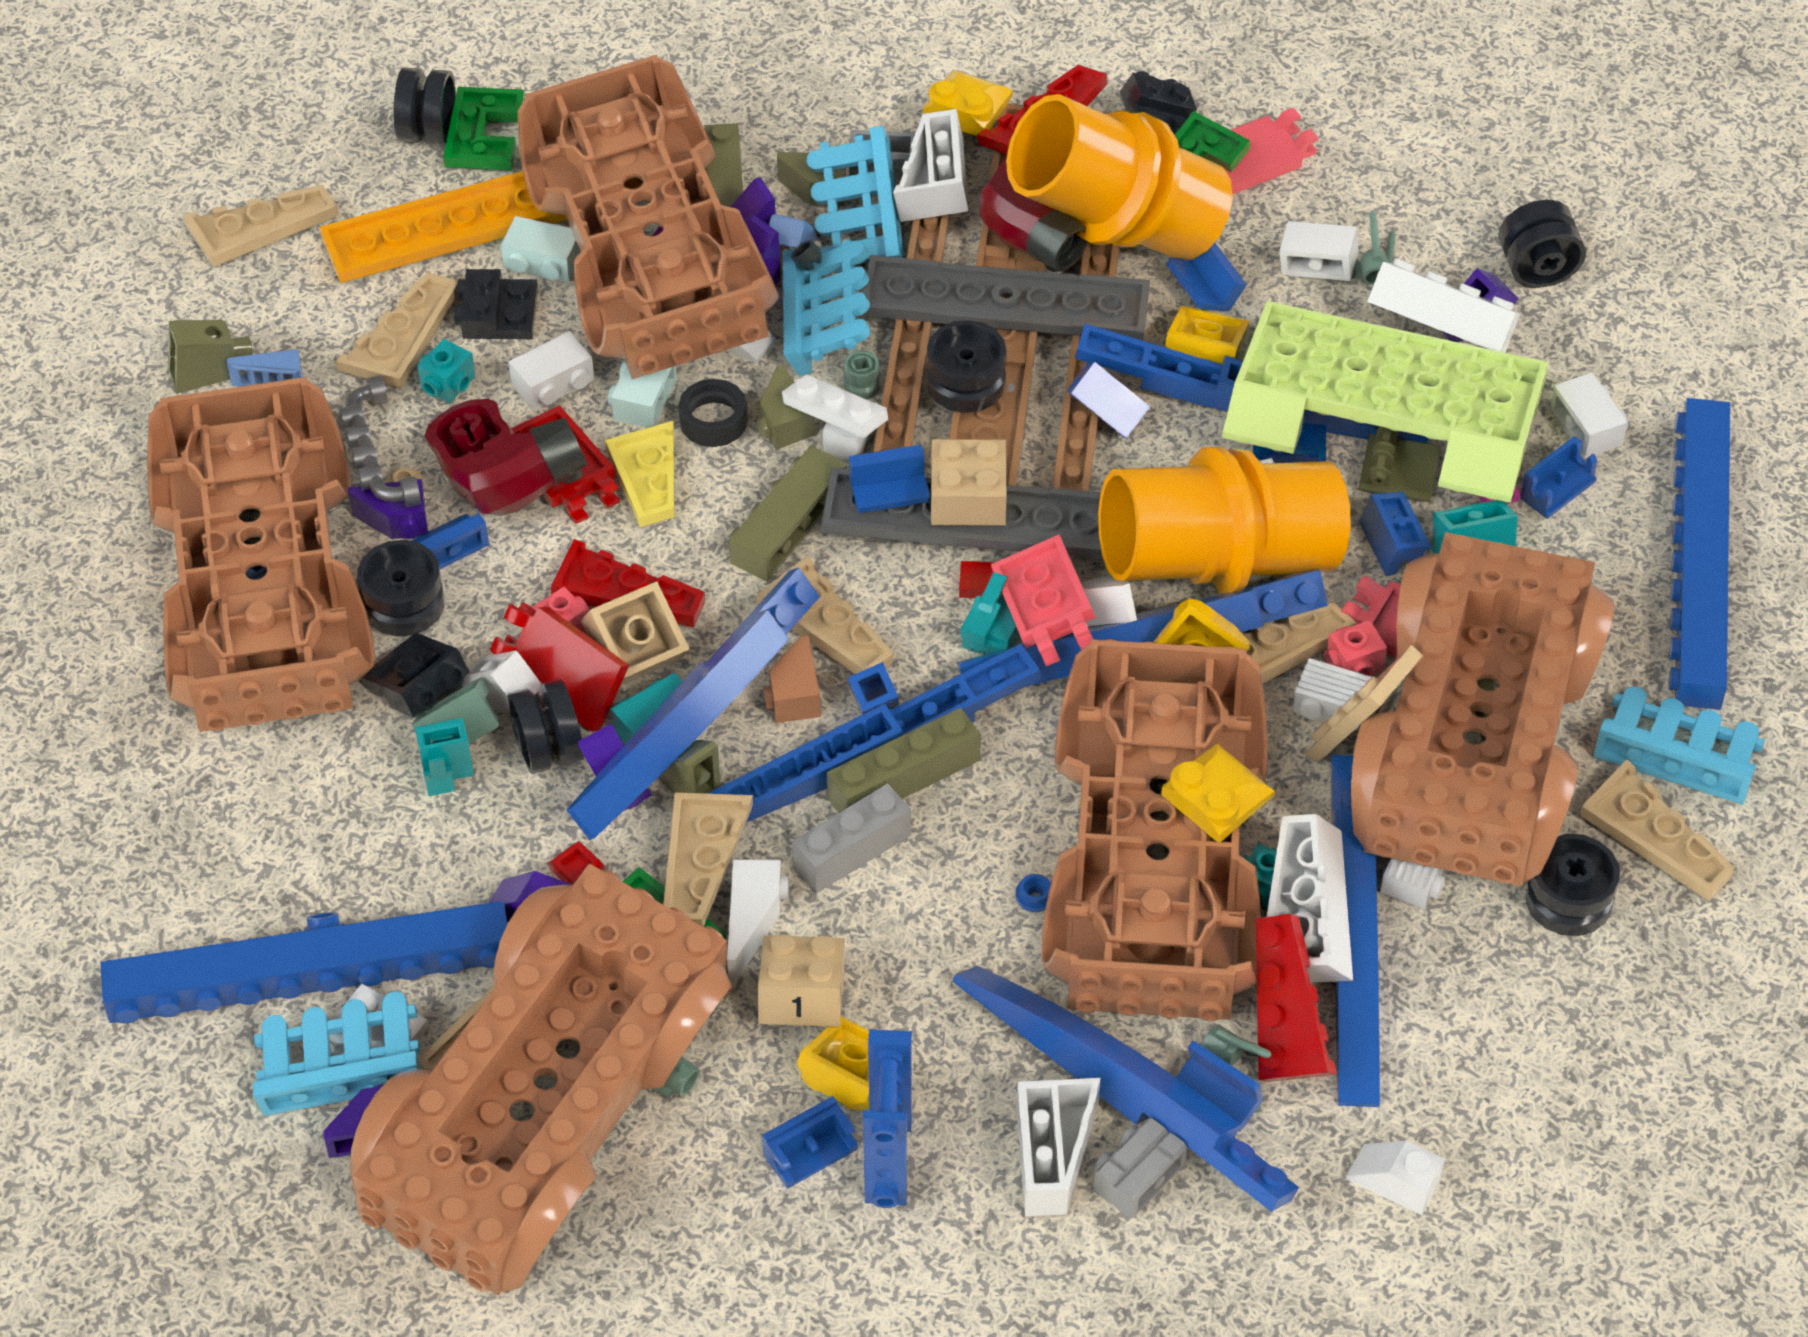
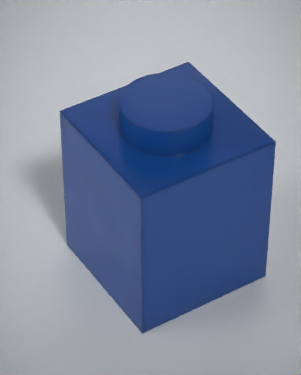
M883 662L848 677L850 690L862 715L884 703L888 709L899 705V696Z

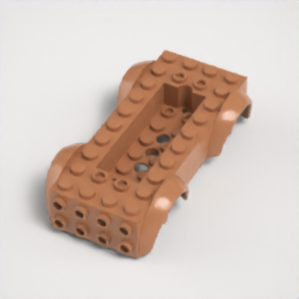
M653 55L525 94L526 98L518 110V139L526 187L533 205L539 211L549 214H565L581 252L574 260L578 310L586 339L596 354L608 358L624 359L631 378L635 379L769 337L765 313L778 300L779 294L740 211L735 208L721 206L705 170L716 157L715 151L672 63L658 58L657 55ZM637 177L643 181V184L636 189L624 187V182L629 178ZM640 201H648V202H649V204L644 205V206H637V205H635L636 203H638V202H640ZM652 224H657L664 228L656 236H647L643 233L644 229Z
M307 377L160 398V402L148 415L147 470L151 521L153 525L163 530L174 532L179 582L164 593L163 641L168 698L182 706L194 709L200 732L219 731L236 726L258 725L268 721L287 718L296 719L307 715L326 712L335 713L340 710L352 709L353 701L350 685L361 679L375 666V646L368 614L352 571L348 565L335 560L333 557L328 511L342 503L349 496L348 487H352V480L345 446L323 390L307 381ZM246 509H257L261 513L260 517L254 522H243L239 518ZM250 537L261 538L256 544L248 545L244 543ZM260 565L268 570L267 574L261 579L253 580L246 576V572L252 566Z
M1445 532L1440 553L1423 555L1411 560L1407 564L1403 573L1398 600L1397 654L1399 657L1412 645L1423 656L1405 676L1396 711L1378 713L1368 717L1363 721L1358 732L1352 765L1351 808L1353 833L1365 848V853L1517 886H1523L1524 882L1541 873L1566 817L1578 775V762L1568 752L1555 745L1563 706L1583 698L1604 649L1614 614V601L1604 591L1591 584L1595 562ZM1483 678H1490L1495 680L1499 687L1493 691H1486L1478 686L1477 681ZM1484 712L1489 716L1481 718L1473 715L1472 713ZM1471 731L1479 732L1486 740L1479 745H1473L1466 742L1463 735Z
M1107 639L1091 640V644L1087 645L1075 656L1059 713L1055 741V768L1067 779L1082 785L1078 845L1059 855L1047 898L1041 938L1042 966L1055 978L1069 984L1067 1009L1079 1010L1084 1013H1094L1097 1011L1117 1012L1126 1016L1137 1014L1160 1015L1168 1019L1191 1017L1201 1018L1205 1021L1230 1020L1233 995L1257 984L1256 919L1262 918L1256 867L1239 856L1240 826L1222 842L1218 843L1162 795L1154 793L1149 787L1150 783L1155 779L1169 781L1171 772L1177 765L1183 762L1194 761L1216 744L1225 749L1263 782H1266L1268 770V732L1264 690L1260 667L1246 654V649L1204 647L1190 644L1172 645L1156 644L1153 642H1123ZM1154 811H1163L1170 818L1165 821H1156L1149 815ZM1160 843L1165 845L1170 853L1165 859L1155 860L1147 855L1146 849L1151 844Z
M591 864L586 867L574 885L563 884L542 887L530 894L513 914L500 940L494 965V990L434 1069L408 1070L400 1072L389 1079L374 1095L364 1111L355 1132L350 1162L352 1183L360 1218L367 1225L375 1229L383 1227L393 1233L395 1239L404 1247L411 1250L418 1248L427 1253L431 1261L438 1267L447 1271L452 1268L464 1275L465 1280L479 1291L485 1292L488 1289L499 1295L501 1291L505 1292L520 1288L570 1210L588 1186L594 1184L597 1180L598 1174L591 1162L592 1157L641 1089H655L664 1086L708 1017L723 998L726 1000L730 995L733 986L726 973L727 940L716 929L709 926L702 927L690 920L680 909L666 907L657 902L647 891L641 888L634 889L621 882L613 872L606 869L600 870ZM565 1039L575 1040L580 1045V1052L573 1058L561 1057L556 1051V1046L560 1041ZM542 1075H549L555 1078L557 1083L554 1087L543 1090L536 1087L534 1081ZM517 1102H528L533 1106L534 1114L529 1120L517 1121L510 1115L511 1107Z

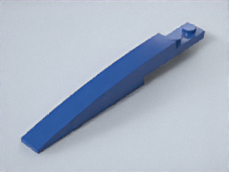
M1084 324L1075 354V359L1088 363L1096 362L1099 366L1142 378L1140 386L1142 389L1228 412L1234 384L1243 363L1242 360L1225 356L1223 363L1218 364L1089 324ZM1309 410L1304 411L1302 428L1367 440L1369 434L1376 435L1377 429L1380 427L1368 423H1357L1350 419L1332 415H1321ZM1398 431V439L1427 443L1428 438L1425 436Z
M799 567L787 572L707 662L697 664L566 809L589 840L596 838L705 731L789 640L787 633L820 597Z
M1319 569L1308 570L1248 586L1239 592H1226L1199 600L1234 624L1240 632L1263 627V623L1328 606ZM1168 605L1136 614V621L1090 626L1088 629L1093 640L1112 639L1123 642H1153L1173 618V613L1177 606ZM1073 632L1052 641L1060 661L1047 667L1036 644L1028 648L1023 644L1039 668L1041 679L1029 685L1069 676L1075 656L1081 651ZM1011 648L957 662L959 672L962 674Z
M1021 643L891 710L884 703L707 794L753 795V807L747 822L827 789L828 771L960 707L971 722H975V712L1041 679L1040 670Z
M1331 755L1332 825L1342 832L1353 981L1335 982L1338 1106L1380 1107L1376 855L1365 853V848L1353 833L1351 779L1354 755Z
M976 966L954 976L952 982L1075 1078H1101L1099 1096L1137 1125L1148 1118H1153L1165 1127L1169 1133L1171 1132L1182 1140L1188 1148L1271 1212L1293 1200L1299 1187L1290 1181L1281 1169L1271 1166L1255 1154L1254 1149L1250 1145L1235 1138L1241 1124L1156 1063L1068 1010L982 967Z

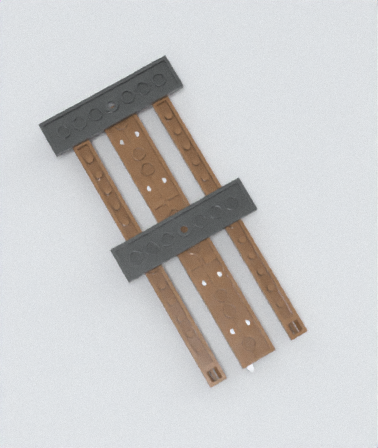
M1007 104L999 118L1008 112L1012 115L1024 108V105ZM994 150L990 178L1007 157V154ZM950 214L913 220L907 258L870 255L867 269L869 282L863 291V294L870 302V307L861 316L896 319L881 406L887 408L888 420L877 428L873 452L913 446L927 360V346L931 336L932 324H949L953 321L972 320L991 326L1003 337L1007 350L1005 366L1006 386L1003 395L993 406L980 412L961 413L953 411L949 440H1006V525H931V478L925 477L930 493L929 502L859 513L849 481V469L832 467L822 518V533L870 537V542L876 543L877 538H880V543L886 544L887 539L1018 552L1059 534L1069 557L1104 560L1098 528L1101 492L1089 491L1099 417L1076 398L1072 397L1067 390L1082 371L1085 364L1088 363L1075 359L1084 324L1143 341L1150 280L1116 277L1120 247L1112 243L1094 245L1088 242L1083 252L1080 275L1047 272L1044 263L1030 257L1028 253L1014 249L1000 241L984 222H982L976 266L943 263ZM1038 332L1072 335L1051 489L1017 486Z

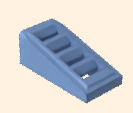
M778 214L771 215L769 226L779 232L780 245L796 248L804 241L810 239L814 241L819 237L816 228L804 220Z
M298 349L227 358L232 386L241 387L303 378ZM239 370H245L247 374H240Z

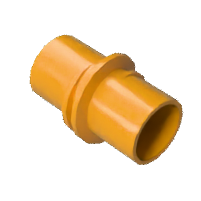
M1049 95L1031 105L1019 120L1011 137L1006 163L1008 179L1013 189L1027 198L1075 217L1086 227L1085 233L1080 231L1076 235L1094 245L1112 243L1118 247H1135L1140 244L1171 258L1192 260L1209 250L1220 237L1229 218L1233 195L1231 179L1225 169L1210 160L1180 148L1178 140L1168 124L1145 112L1129 113L1121 110L1103 114L1063 95Z
M1202 447L1190 459L1187 466L1112 469L1106 476L1100 493L1098 510L1099 540L1107 570L1117 581L1188 578L1194 585L1212 581L1220 594L1226 592L1234 593L1242 591L1248 585L1250 575L1291 574L1319 569L1321 572H1333L1341 565L1348 548L1351 529L1350 503L1339 469L1330 461L1262 464L1248 450L1229 449L1227 451L1224 447Z

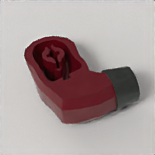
M1006 157L981 190L980 218L1000 241L1014 249L1028 253L1030 257L1044 263L1049 271L1061 272L1069 269L1081 257L1087 246L1088 241L1076 235L1080 231L1085 233L1086 227L1075 217L1016 192L1008 179Z
M489 398L473 399L454 405L439 414L428 425L424 435L455 492L469 501L482 514L503 516L518 512L534 502L554 484L558 485L561 482L572 483L580 479L583 475L582 468L588 465L566 418L530 428L528 433L515 434L502 419L497 402Z

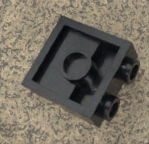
M1146 71L1133 72L1120 90L1126 112H1145L1167 123L1174 135L1193 111H1197L1189 87L1178 83L1175 79L1160 80L1150 76Z
M466 269L465 279H458L457 284L458 299L463 301L462 304H455L454 309L455 325H461L463 339L533 340L538 296L537 279H502L501 269Z
M415 632L377 662L361 678V681L366 689L387 697L392 709L414 718L420 712L431 709L436 704L437 698L442 694L460 686L470 671L458 648Z

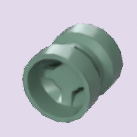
M855 351L846 356L844 360V390L864 399L875 396L879 391V360L877 356L868 351Z

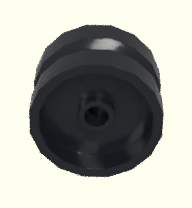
M401 68L394 94V128L398 141L418 142L424 133L428 143L446 144L456 98L455 80L452 71L432 69L426 78L423 70L420 68Z
M1549 199L1532 201L1518 207L1500 225L1498 239L1515 281L1524 287L1540 288L1557 285L1574 275L1585 262L1587 251L1569 207L1560 201Z
M963 320L953 321L940 327L930 337L927 346V386L929 394L937 404L948 410L961 413L980 412L993 406L1002 397L1006 386L1005 366L1007 350L1005 340L999 332L985 323Z
M395 540L374 547L362 558L357 568L358 586L372 627L383 634L396 637L410 636L415 632L420 633L429 629L439 620L445 607L444 591L439 561L432 550L418 542Z
M561 678L541 683L539 689L541 709L534 693L527 687L508 693L507 697L514 736L528 771L531 774L551 769L553 763L551 744L557 758L565 765L584 760V754L577 741L582 739L579 724L568 690Z
M1582 834L1559 835L1541 873L1527 882L1526 905L1532 917L1545 929L1560 935L1581 936L1595 932L1606 923L1612 911L1620 881L1619 863L1613 852L1596 839Z

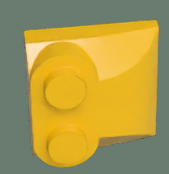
M952 70L943 81L936 82L930 87L929 100L923 107V114L957 109L961 131L977 136L983 129H991L1012 98L1013 91L985 79L958 70Z
M1181 306L1167 332L1165 345L1169 349L1222 364L1225 356L1237 359L1250 321Z
M1193 599L1183 601L1175 608L1173 618L1153 641L1156 644L1231 647L1246 649V651L1250 648L1249 641L1234 624L1203 602Z
M1218 744L1211 747L1194 761L1183 762L1177 765L1171 772L1170 780L1162 786V796L1218 843L1222 842L1275 795V791Z
M842 1016L840 1027L828 1026L800 1051L797 1066L801 1071L803 1081L813 1090L822 1092L829 1097L834 1096L838 1102L844 1104L849 1109L862 1110L869 1108V1030Z

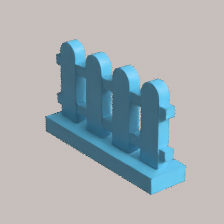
M883 126L869 128L871 138L869 140H864L863 135L854 136L855 142L830 147L828 141L820 143L821 149L813 150L807 156V164L813 172H824L825 181L817 182L811 188V196L817 204H828L829 213L821 214L816 218L815 228L821 236H832L833 245L822 248L821 253L842 246L841 234L866 230L867 239L857 240L861 241L869 252L868 257L862 263L869 262L870 255L905 258L901 223L893 194L896 185L890 139ZM874 162L875 171L869 172L868 163ZM858 166V175L834 179L833 170ZM878 194L879 203L873 204L872 195ZM862 198V207L838 211L837 202ZM877 227H882L883 236L877 237Z
M848 239L842 241V246L821 253V263L814 262L813 266L815 269L810 271L802 270L791 259V254L795 248L783 252L784 357L798 376L812 373V358L816 362L823 359V354L844 347L848 351L855 349L856 343L864 341L871 333V329L864 319L855 320V317L863 315L870 307V302L863 293H855L856 290L864 288L869 282V276L864 268L854 267V265L862 263L869 254L861 241L852 242ZM842 269H843V272H840V273H837V274H834V275H831V276L822 278V276H825V275H828V274H830V273H833V272H836V271H839V270H842ZM843 295V298L822 304L824 301ZM844 321V324L823 330L825 327Z
M1628 687L1623 695L1615 693L1612 706L1618 709L1614 720L1606 718L1602 723L1593 754L1594 758L1619 766L1628 759L1638 772L1732 802L1744 804L1756 768V764L1749 763L1753 750L1757 752L1762 751L1765 739L1758 738L1759 728L1755 724L1743 721L1737 724L1735 730L1720 726L1722 718L1713 710H1703L1699 713L1698 718L1683 714V703L1674 698L1663 700L1660 707L1646 703L1647 693L1639 687ZM1641 715L1655 719L1651 732L1637 727ZM1678 727L1693 731L1689 743L1674 739ZM1715 739L1730 743L1726 755L1711 751Z
M395 991L388 993L383 998L381 1011L369 1013L363 1001L353 999L345 1003L342 1008V1018L329 1020L325 1011L319 1007H312L306 1010L302 1016V1026L289 1028L285 1019L280 1015L267 1017L262 1023V1034L254 1035L257 1049L263 1048L264 1070L256 1071L257 1081L253 1082V1096L263 1115L279 1114L351 1100L361 1089L385 1084L400 1072L424 1069L417 1055L420 1054V1044L418 1040L411 1041L410 1019L418 1018L415 1004L409 1005L404 994ZM383 1025L385 1046L371 1049L370 1027ZM343 1032L344 1054L331 1056L330 1035ZM303 1040L304 1062L291 1064L290 1042Z

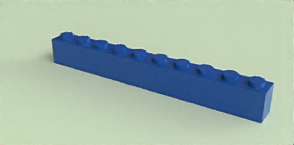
M1686 398L1683 412L1677 411L1674 426V433H1680L1681 439H1676L1674 447V460L1680 461V466L1675 467L1673 488H1679V494L1674 495L1672 515L1679 516V522H1674L1672 530V544H1678V550L1673 551L1671 572L1677 573V579L1672 580L1670 601L1677 602V608H1672L1670 616V630L1676 631V638H1671L1669 647V660H1675V667L1670 668L1668 690H1675V699L1681 701L1684 706L1721 710L1727 689L1730 402Z
M504 901L102 961L100 965L103 1005L109 1023L119 1022L128 1024L141 1018L154 1016L173 1017L181 1012L194 1010L213 1011L220 1006L239 1003L253 1005L260 1000L279 997L292 999L301 994L323 991L331 993L344 987L361 984L376 986L383 981L396 979L415 980L423 975L436 973L455 974L462 969L482 966L494 968L499 943L507 926Z

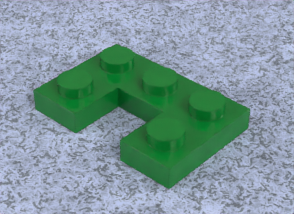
M458 87L443 156L444 167L512 171L516 152V138L486 136L485 132L488 121L518 123V110L525 99V91L522 89Z
M1193 111L1175 134L1180 148L1210 160L1231 173L1251 148L1250 140L1195 111Z

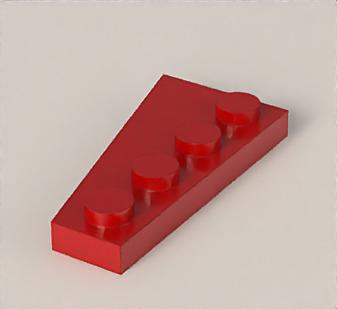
M1079 64L1047 85V92L1036 97L1031 96L1023 102L1024 108L1013 115L1008 112L999 118V125L992 130L985 128L977 134L978 145L1008 154L1010 140L1016 126L1031 105L1045 96L1060 94L1088 106L1108 84L1107 74Z
M575 538L551 585V594L565 587L575 597L580 596L587 605L598 607L657 581L677 624L695 627L705 604L704 591L665 575L659 578L649 575L645 567L636 563H632L631 566L622 564L614 560V554L604 550H600L598 553L588 550L584 542Z
M1292 914L1256 919L1258 1046L1271 1052V1057L1269 1058L1258 1055V1080L1264 1082L1337 1075L1334 1061L1329 1060L1325 1045L1329 1041L1326 1027L1320 1024L1316 1003L1319 1002L1316 986H1312L1307 970L1310 967V961L1299 916Z

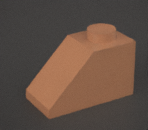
M809 635L801 636L769 670L770 686L763 687L766 710L773 709L775 723L821 717L820 692Z

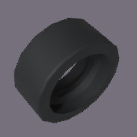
M721 379L701 380L689 386L681 395L678 405L682 432L690 441L700 446H724L737 440L746 430L748 422L747 402L744 393L737 385ZM709 403L725 404L734 410L730 417L717 422L702 421L692 415L696 408Z

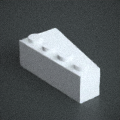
M1395 258L1393 263H1382L1367 302L1487 349L1506 352L1521 314L1512 310L1514 303L1494 296L1491 302L1479 297L1481 291L1461 283L1458 289L1446 284L1447 277L1428 271L1427 275H1423L1413 271L1415 265Z
M1317 814L1282 816L1267 917L1284 914L1299 916L1310 961V967L1307 968L1310 983L1353 981L1342 832Z

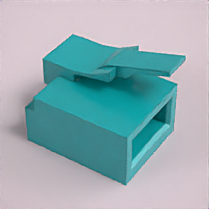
M993 572L982 596H976L973 606L960 628L962 648L970 651L974 649L973 652L978 650V654L982 651V655H985V653L990 654L1015 646L1020 634L1004 595L1001 594L1007 576Z
M463 718L415 727L428 797L454 792L453 780L474 776Z

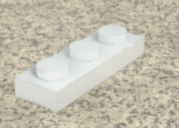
M807 374L782 391L785 405L862 438H865L888 420L886 407Z

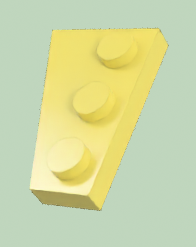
M674 421L606 439L605 448L615 468L617 477L639 527L674 518Z

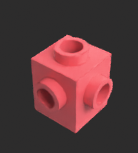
M1367 620L1350 627H1341L1335 632L1330 633L1324 658L1328 664L1372 676L1384 670L1387 646L1372 622Z

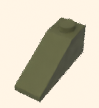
M738 123L704 125V129L716 154V157L707 166V175L721 206L731 207L743 193Z

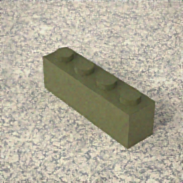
M811 445L802 456H797L786 475L781 480L778 479L773 483L768 496L762 503H757L752 508L744 524L740 528H735L728 539L730 563L767 582L823 516L831 468L847 469V463Z
M960 707L828 771V800L836 811L840 813L887 783L903 799L979 762L981 734Z

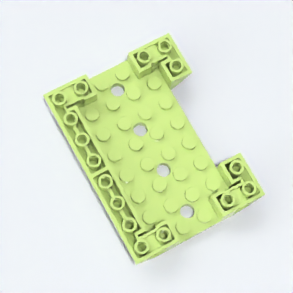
M1267 301L1234 384L1222 438L1234 440L1242 444L1270 448L1277 452L1293 454L1301 434L1304 411L1309 410L1321 415H1332L1350 419L1357 423H1368L1386 427L1393 431H1403L1425 436L1429 439L1448 441L1438 487L1487 497L1490 500L1511 503L1532 420L1536 416L1546 381L1548 362Z

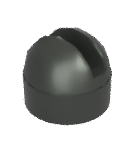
M810 239L794 249L791 259L802 270L810 271L815 269L813 266L814 262L821 263L822 254L819 247Z

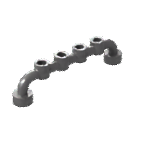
M383 376L368 377V385L352 391L346 398L345 407L339 408L342 426L346 432L349 449L352 450L355 469L358 470L362 491L371 489L373 494L383 501H404L406 508L421 505L415 476L401 478V486L388 487L384 483L381 466L378 464L374 444L371 442L368 425L365 423L360 403L372 399L373 406L388 403Z

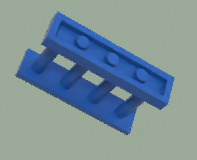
M869 1029V1111H863L865 1203H871L880 1208H892L896 1205H907V1132H911L912 1031Z

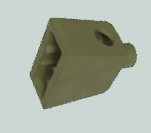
M223 320L169 321L168 370L176 394L230 380L227 358L253 355L250 337L232 338L227 323Z

